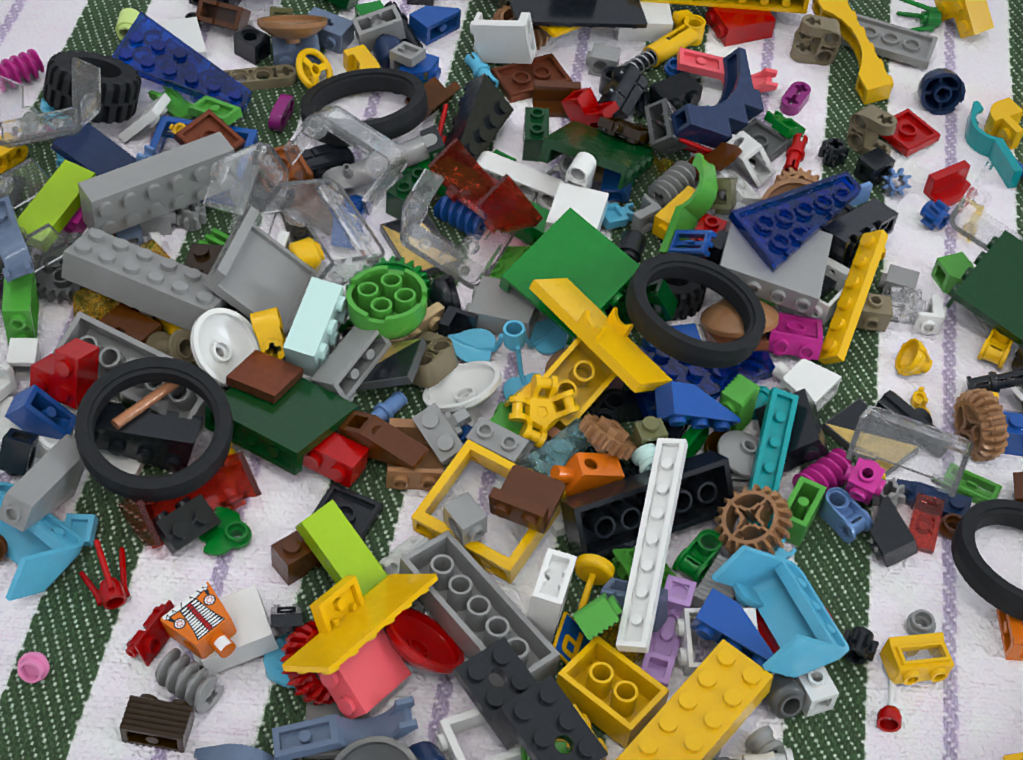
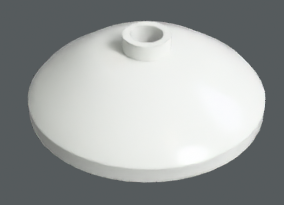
M214 308L206 311L197 318L191 330V350L197 365L211 377L217 379L224 387L231 388V386L226 385V376L252 352L255 350L261 351L251 323L241 314L227 308Z
M472 361L460 364L437 385L425 388L422 395L426 407L436 403L443 414L448 411L453 414L465 407L467 412L486 402L496 392L501 383L502 374L496 364L488 361Z

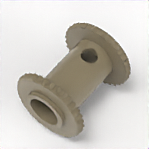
M179 329L173 332L171 336L168 333L157 331L151 334L145 344L175 359L191 364L195 362L191 350L190 330Z

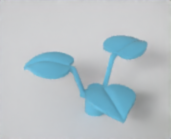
M550 319L536 322L530 339L526 334L524 324L518 320H510L504 324L503 334H499L497 343L495 336L489 330L482 328L468 329L457 334L448 335L453 342L456 356L464 363L472 361L489 362L491 352L498 351L502 342H504L508 350L516 352L519 377H512L506 381L503 387V394L506 400L511 394L514 395L521 387L531 382L534 374H539L530 373L524 376L521 348L525 342L529 349L536 348L539 353L546 355L554 354L563 349L567 342V333Z

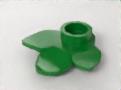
M217 506L215 514L221 523L198 538L201 542L206 543L203 550L205 554L219 556L226 554L232 548L240 549L247 546L252 539V532L247 524L241 521L240 515L236 511Z

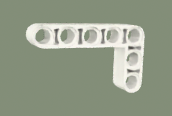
M483 151L471 169L490 179L493 178V181L550 211L560 182L589 189L592 188L597 163L591 154L579 152L569 166L565 181L493 152Z

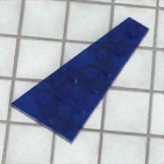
M143 12L139 13L112 55V58L131 65L133 69L138 71L141 78L198 99L207 95L241 107L242 114L252 98L251 90Z
M848 171L733 210L728 218L772 273H774L855 199L862 187Z

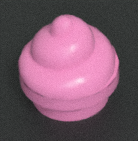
M40 652L25 653L18 661V675L27 683L41 681L49 673V661Z

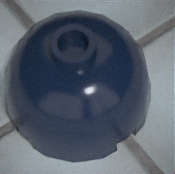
M937 68L926 73L919 82L917 90L920 103L933 115H946L956 110L955 107L959 102L962 103L966 92L961 78L957 73L947 68Z

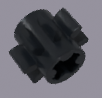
M831 138L827 142H822L818 157H823L822 162L824 165L832 168L837 167L839 164L844 165L849 149L844 148L845 144L842 140Z
M855 627L852 629V632L846 629L843 637L849 646V651L844 657L854 664H863L866 659L873 661L879 645L878 641L873 640L874 634L865 627Z

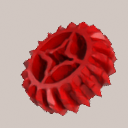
M309 621L304 623L303 626L296 627L295 631H292L285 638L287 643L281 648L285 656L279 660L280 662L284 663L319 634L315 621ZM289 671L281 673L288 675L290 680L287 685H294V695H303L304 702H313L314 705L325 703L330 705L335 703L317 673L298 674L297 672Z

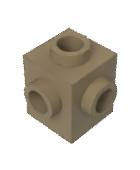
M868 293L856 328L885 332L893 317L891 296Z

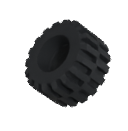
M664 278L678 300L677 308L673 318L670 320H676L677 318L684 320L687 319V316L693 317L696 315V312H699L703 305L707 287L684 279Z

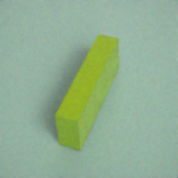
M65 159L17 219L25 242L46 251L81 207L78 183L96 177L95 172Z
M333 499L295 526L335 584L346 575H356L362 595L364 596L388 576Z

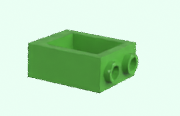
M35 272L16 278L8 283L4 277L2 316L8 346L10 338H37L39 295Z

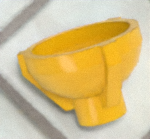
M915 338L902 344L895 360L897 373L902 376L920 374L921 372L927 373L933 364L923 343Z

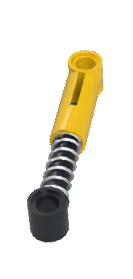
M695 14L686 16L682 25L649 44L635 58H631L630 61L620 66L631 64L643 73L650 66L657 67L676 55L680 47L687 48L688 46L700 45L706 25L705 19ZM610 65L601 70L598 89L600 94L601 90L610 83L612 79L611 74L617 66Z

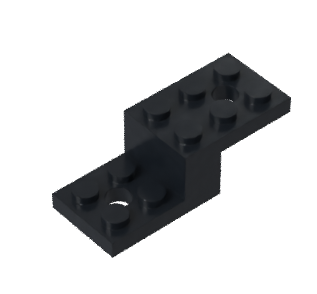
M505 637L463 662L452 671V674L507 751L520 743L531 760H603L608 755L605 748L554 678L549 675L537 683ZM492 673L499 674L504 680V686H493L489 681V675ZM555 740H565L570 746V752L567 754L560 753L555 747Z

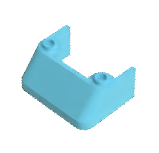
M0 482V507L6 492L13 484ZM51 513L24 532L0 520V535L5 538L8 545L6 556L18 565L5 598L8 601L44 592L80 554L84 544L83 539Z
M742 545L711 576L713 581L732 586L736 592L735 598L741 605L758 609L777 641L780 649L762 665L764 670L796 678L841 659L849 651L846 640L807 577L792 561Z

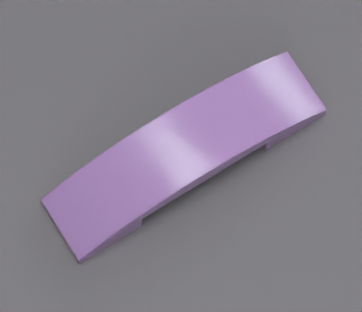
M669 574L664 589L668 590V618L658 632L652 633L649 652L645 653L641 669L665 687H668L681 642L680 636L677 637L675 634V620L679 618L684 608H690L697 582Z

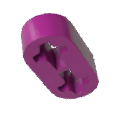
M800 81L791 84L782 96L779 107L780 111L788 116L797 115L807 103L811 87L807 83Z
M280 94L269 116V129L279 132L284 130L294 109V96Z

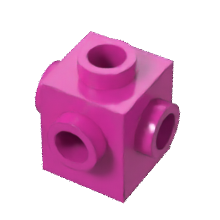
M859 457L855 466L849 465L843 477V480L847 481L844 490L853 499L869 505L873 495L880 496L886 481L882 479V476L886 469L881 468L873 460H864Z

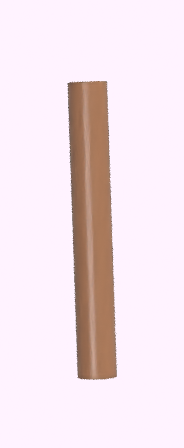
M165 382L112 419V425L117 430L181 385Z

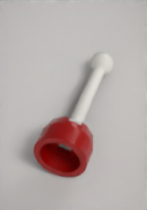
M889 679L887 705L880 709L877 714V727L885 732H896L902 726L901 712L896 706H893L895 683H892L891 679Z

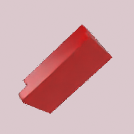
M963 160L929 174L923 193L935 203L940 199L948 207L975 196L977 189L966 180L971 165Z

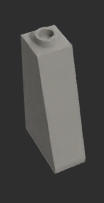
M66 434L6 492L0 507V520L24 532L75 495L85 469L77 449L75 437Z

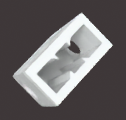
M740 131L737 135L732 134V139L726 143L737 145L742 150L733 163L759 188L775 175L776 171L760 143L745 131ZM754 159L756 161L755 165L751 164L748 160Z
M801 359L793 368L780 361L772 372V375L781 380L779 386L781 390L794 393L805 388L814 400L817 411L836 395L842 378L840 375L807 359Z

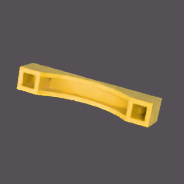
M813 0L811 9L814 14L834 18L839 21L841 37L850 45L855 53L859 66L855 89L863 104L866 105L889 99L891 89L894 86L891 75L887 74L882 59L878 58L873 43L869 42L863 26H860L854 10H851L848 0Z

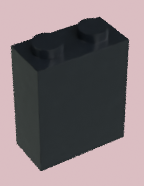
M805 388L792 393L798 395L799 399L783 472L791 471L797 466L815 461L829 454L816 404ZM766 405L755 409L760 431Z

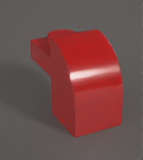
M591 87L574 90L561 101L571 121H577L594 128L599 127L597 124L600 116L612 117L619 110L616 101L598 103Z

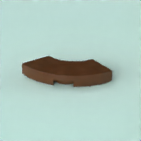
M722 142L716 149L703 156L708 163L715 165L716 171H721L734 162L742 150L737 145ZM691 157L688 163L692 165L695 157ZM695 168V170H696V178H695V180H699V172H698V170Z

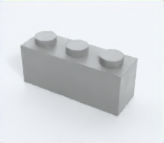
M353 326L310 380L349 400L391 347L392 343L381 334L379 339H375L379 334L378 330H361Z

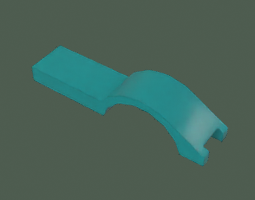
M973 101L966 123V142L974 151L989 158L1008 189L1016 188L1023 169L1003 138L991 136L978 127L979 122L976 116L982 113L984 108L979 101Z

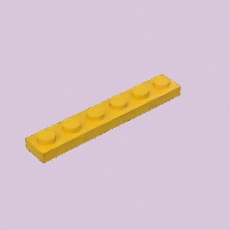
M883 229L863 233L850 271L845 280V285L822 344L819 361L824 365L844 362L889 236Z

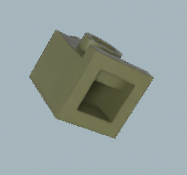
M717 178V196L710 208L715 209L716 214H728L731 209H734L736 205L737 178ZM722 191L726 192V200L721 198Z
M647 416L639 422H634L633 432L629 437L632 442L636 443V447L639 448L650 441L656 445L657 438H668L669 434L661 417Z

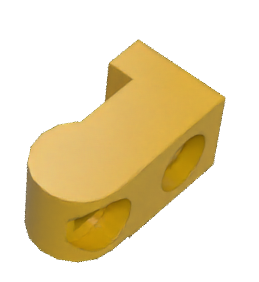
M364 44L343 50V67L347 72L359 69L380 68L379 63Z

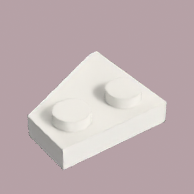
M166 93L162 94L149 104L131 122V125L121 131L118 136L125 143L147 125L152 128L160 121L161 116L168 111L166 106L171 99Z

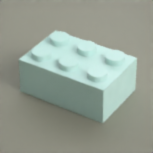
M311 277L283 346L286 361L303 368V374L313 377L330 356L331 348L336 347L340 337L338 330L341 323L345 324L348 318L343 285Z

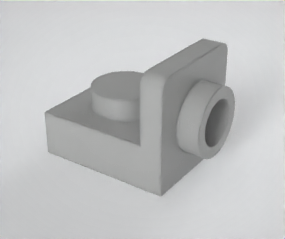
M406 41L401 42L389 51L390 69L398 70L402 64L412 68L426 58V49Z
M648 195L642 197L640 209L633 213L631 230H637L642 234L652 230L654 217L662 209Z

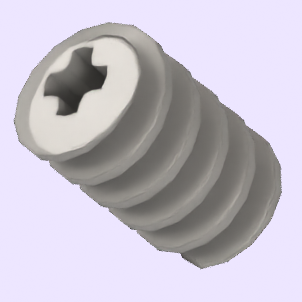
M680 160L675 162L673 166L648 187V195L664 208L688 185L691 187L695 186V168L686 161Z
M172 649L157 667L155 672L156 682L158 685L165 687L168 692L175 693L178 699L184 700L193 706L197 713H207L222 696L224 685L216 687L219 680L217 675H212L208 678L209 670L207 668L199 670L200 665L197 661L189 664L190 656L183 655L180 657V649Z

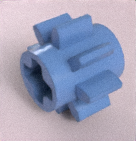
M889 168L890 174L888 176H881L885 180V185L881 189H889V196H893L895 191H897L899 196H903V189L911 188L907 180L911 178V175H904V168H899L897 173H895L893 168ZM898 177V181L901 182L900 186H895L892 178Z

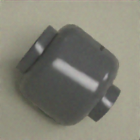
M776 673L773 674L770 692L762 702L775 717L787 719L801 711L806 697L804 690L793 677H786Z

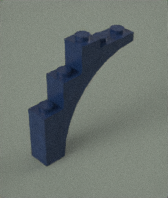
M738 47L723 58L725 71L724 88L721 98L716 105L698 106L687 103L671 114L675 136L716 149L722 142L726 143L732 139V134L747 126L748 121L764 111L761 93L753 88L746 49Z

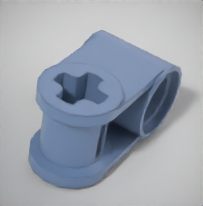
M833 487L826 492L819 509V515L837 533L841 540L851 543L858 534L872 529L873 520L871 516L849 496L847 491L839 487Z

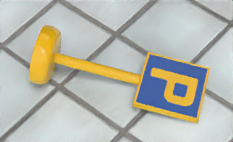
M582 554L576 559L574 571L581 580L586 582L577 611L587 605L593 585H605L615 575L613 564L600 555ZM563 612L553 646L560 653V659L567 665L591 640L586 638L575 619L567 612Z

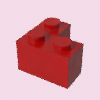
M75 338L57 348L55 354L51 353L31 365L30 387L35 384L56 401L74 409L78 408L87 390L98 379L99 347Z

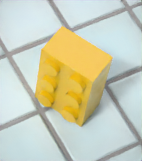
M579 337L572 342L542 376L543 378H548L550 375L558 377V388L555 395L573 389L575 395H572L575 404L579 405L581 409L578 412L562 417L554 426L567 433L617 376ZM541 388L539 396H545L546 389ZM562 400L554 402L558 412L565 410Z
M599 636L594 637L557 674L556 683L572 705L576 704L580 712L585 713L594 725L625 749L666 704L670 691Z

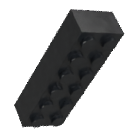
M710 450L685 459L671 533L720 516L717 507L726 506L724 497L730 500L734 497L729 459ZM651 470L560 500L570 554L577 557L582 554H596L603 557L612 554L613 549H627L636 546Z

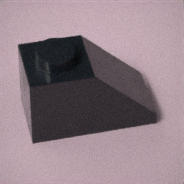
M889 496L884 497L870 532L873 544L869 546L876 560L882 559L888 568L918 553L915 538Z

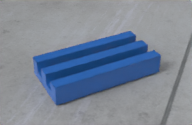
M676 230L668 253L709 257L710 252L707 250L713 247L714 243L711 242V239H716L717 233L712 230ZM680 238H704L703 241L679 240ZM676 247H693V248H676Z

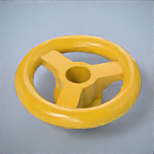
M304 48L298 53L295 62L296 71L300 81L308 89L319 83V76L322 71H326V79L333 76L330 62L319 50ZM306 55L317 57L321 64L312 63Z

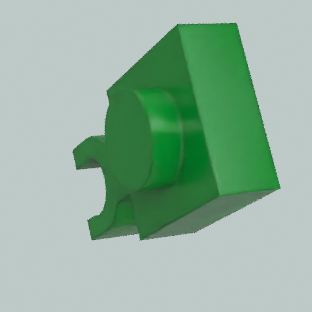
M767 111L764 117L765 121L772 124L771 127L789 140L797 133H802L801 137L805 133L806 129L791 118H785L779 111H775L774 114Z

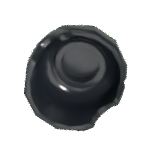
M452 275L437 277L430 287V300L432 304L440 302L445 307V311L449 305L461 309Z

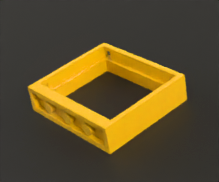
M468 439L411 516L413 531L430 540L447 530L454 536L444 522L431 515L471 460L504 478L508 476L512 466L516 464ZM566 490L561 499L566 498ZM560 502L544 534L528 529L509 558L479 541H471L463 547L484 570L512 584L562 511Z

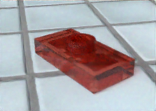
M917 493L908 527L915 538L917 551L933 554L945 500Z

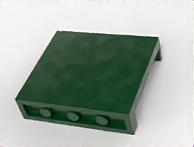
M572 121L544 137L538 161L549 163L562 154L576 157L579 152H587L596 159L598 166L621 174L617 188L621 190L628 184H631L641 174L643 175L646 170H650L654 156H651L653 150L651 147L640 143L638 145L625 141L623 137H615L604 133L603 130Z
M1005 230L999 238L994 236L986 246L989 250L987 253L982 251L974 261L976 267L974 269L969 267L961 277V280L964 282L961 285L956 283L948 293L951 299L946 307L950 308L954 301H957L1020 347H1023V242Z
M303 377L275 404L233 387L224 392L233 417L232 443L295 476L302 471L303 456L334 433L354 410L358 411V405ZM206 405L205 428L214 433L215 420L210 408Z

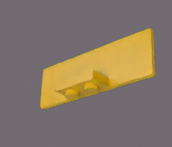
M390 574L364 596L362 595L356 575H346L309 605L319 634L282 664L283 670L297 672L298 674L314 672L329 675L335 673L340 669V665L348 658L356 655L366 642L373 640L381 629L393 623L397 615L403 610L410 608L412 602L420 595L427 593L429 588L438 581L437 574Z

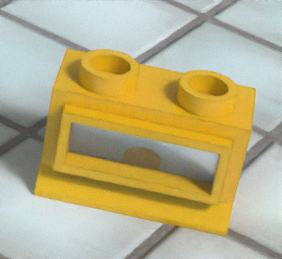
M943 632L889 637L879 653L889 679L895 684L904 683L905 685H912L917 682L930 680L932 682H940L948 677V674L954 667V662L944 642Z

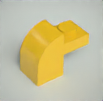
M1010 97L995 102L990 108L984 125L985 133L1003 138L1010 150L1017 148L1023 135V128L1019 125L1023 110Z

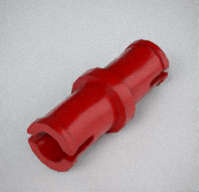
M797 133L793 136L791 147L786 151L787 159L782 170L788 172V169L792 167L795 171H798L800 162L804 160V150L808 142V137L805 134L802 141H800L802 133Z

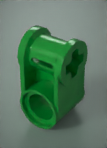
M713 529L702 530L689 546L681 551L673 564L672 570L675 572L681 571L693 579L694 582H697L696 585L698 586L721 552L723 541L720 543L718 539L720 534Z

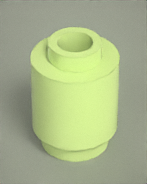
M125 8L119 13L115 31L117 37L124 42L133 41L139 34L142 15L137 10Z

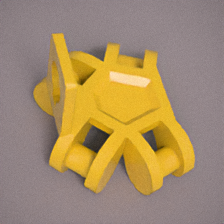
M534 374L531 382L521 387L503 404L505 407L512 405V413L508 414V420L523 423L519 435L534 442L533 445L537 448L543 446L548 435L547 431L562 417L581 410L580 406L576 405L572 395H575L573 389L555 395L558 388V377L555 375L543 378L541 374ZM541 388L546 389L545 396H539ZM562 400L565 410L558 412L554 402Z

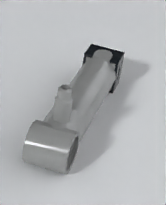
M436 125L420 131V135L360 161L350 165L346 163L343 166L333 167L327 170L322 177L331 198L339 200L349 196L357 188L424 160L430 159V161H434L446 156V148Z

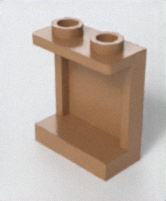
M389 418V424L428 447L430 452L415 470L387 463L386 488L430 491L443 474L444 465H442L413 419Z

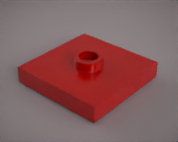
M906 109L894 115L897 119L895 133L890 136L880 135L905 157H908L939 141L941 134L910 109Z

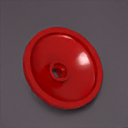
M412 608L403 610L395 617L393 623L384 627L388 639L407 664L420 670L435 674H452L454 668L464 662L463 651L438 622L418 610Z

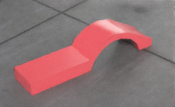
M682 47L679 48L677 52V70L718 79L724 85V57ZM764 68L761 72L752 74L753 88L759 90L760 93L775 91L778 83L772 82V78L776 77L777 70Z

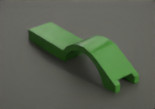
M167 81L162 82L165 91L161 94L153 90L148 92L149 97L153 101L162 94H167L171 101L166 106L168 109L166 113L171 117L190 119L193 116L199 117L210 109L229 126L243 116L241 107L207 95L191 104L182 97L173 83Z
M696 153L692 166L699 172L697 189L686 202L676 206L659 250L661 254L668 253L675 231L694 230L697 220L704 216L716 199L718 184L715 165L708 163L701 153ZM680 238L679 240L685 241L689 240V238Z

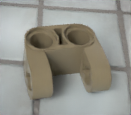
M804 15L799 29L803 34L815 37L813 43L795 41L790 51V57L801 63L821 66L831 64L836 57L842 40L839 21L834 18L818 15Z
M869 104L859 110L850 118L847 134L849 147L860 155L880 147L890 155V145L878 139V136H890L895 133L896 117L873 104Z
M426 331L418 337L424 338L427 346L412 383L422 388H430L437 385L458 366L452 340L449 337Z

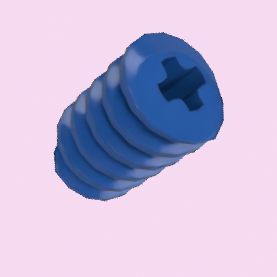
M454 191L446 196H442L434 207V216L441 218L445 223L448 222L452 227H457L461 232L465 231V234L473 236L475 240L480 239L488 225L489 211L485 209L480 213L481 207L479 205H475L472 208V201L468 200L464 203L465 198L463 196H459L456 199L457 193Z

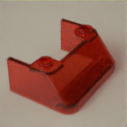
M456 137L427 166L447 189L444 192L447 197L454 203L457 201L461 202L482 218L484 225L493 233L496 231L506 233L536 227L543 220L540 213L509 175L505 174L498 181L488 174Z
M243 451L228 454L224 464L211 480L185 496L157 502H144L127 498L118 503L123 516L143 545L151 546L152 549L164 545V543L158 536L151 520L165 510L168 514L176 510L174 506L185 497L189 496L190 499H193L201 494L213 511H215L217 506L222 508L229 506V509L235 510L246 504V498L257 497L262 493Z

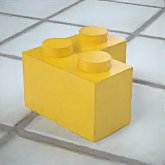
M934 0L938 11H941V21L955 18L960 38L973 36L994 28L986 0Z

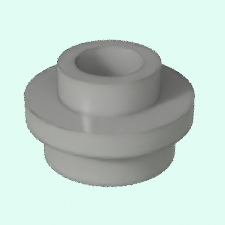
M919 609L909 614L906 620V627L912 635L928 634L935 632L936 622L934 616L929 611Z

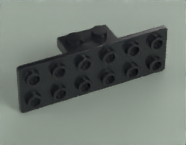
M509 0L514 20L519 19L521 12H530L533 26L636 29L646 28L648 24L639 0Z

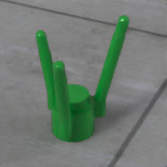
M900 0L926 10L922 11L921 14L897 11L896 14L898 16L919 18L920 24L924 25L909 29L919 32H933L934 28L940 26L942 14L941 11H938L937 7H930L914 0Z

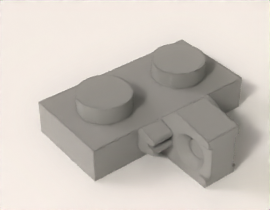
M433 403L412 417L442 465L454 459L462 448L463 443L458 436L463 433L461 428L472 421L465 407L453 414L450 411L443 414L436 403Z

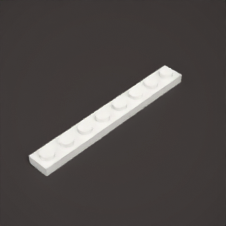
M657 438L616 641L618 651L649 652L688 448L686 439Z

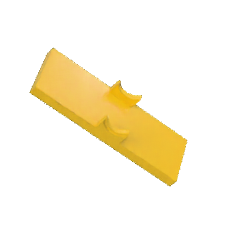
M568 278L533 280L529 289L634 393L654 391L656 388L672 381L628 337L634 325L624 324L620 320L617 307H614L607 317Z

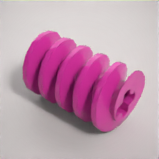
M28 49L26 53L20 52L18 57L12 55L9 60L6 58L1 60V93L4 92V84L9 89H13L12 81L21 86L22 77L28 83L30 82V74L35 79H38V71L44 72L43 63L34 49Z
M840 448L832 449L829 454L824 455L800 473L795 474L792 480L793 486L795 487L800 476L827 487L826 492L830 488L843 486L847 482L843 480V477L851 464L848 454Z

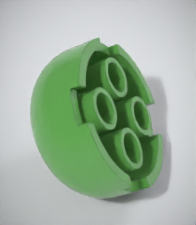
M382 265L363 270L351 279V285L346 292L348 316L352 324L358 329L378 330L379 334L375 339H379L380 334L389 340L405 337L420 326L426 315V284L418 274L407 268L403 272L388 269V265Z

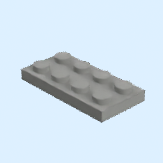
M856 13L857 20L860 26L864 27L869 42L873 43L877 55L927 70L938 37ZM842 39L841 45H845L851 48L850 45L844 39Z

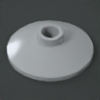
M728 431L719 439L717 451L729 459L732 472L750 478L758 439L744 431Z

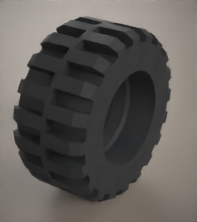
M73 50L62 51L54 54L48 61L43 96L50 107H54L60 113H65L66 116L92 121V123H122L124 120H129L136 113L142 80L138 71L133 69L131 65L125 64L124 61L119 59L116 60L111 56L80 50L78 52Z

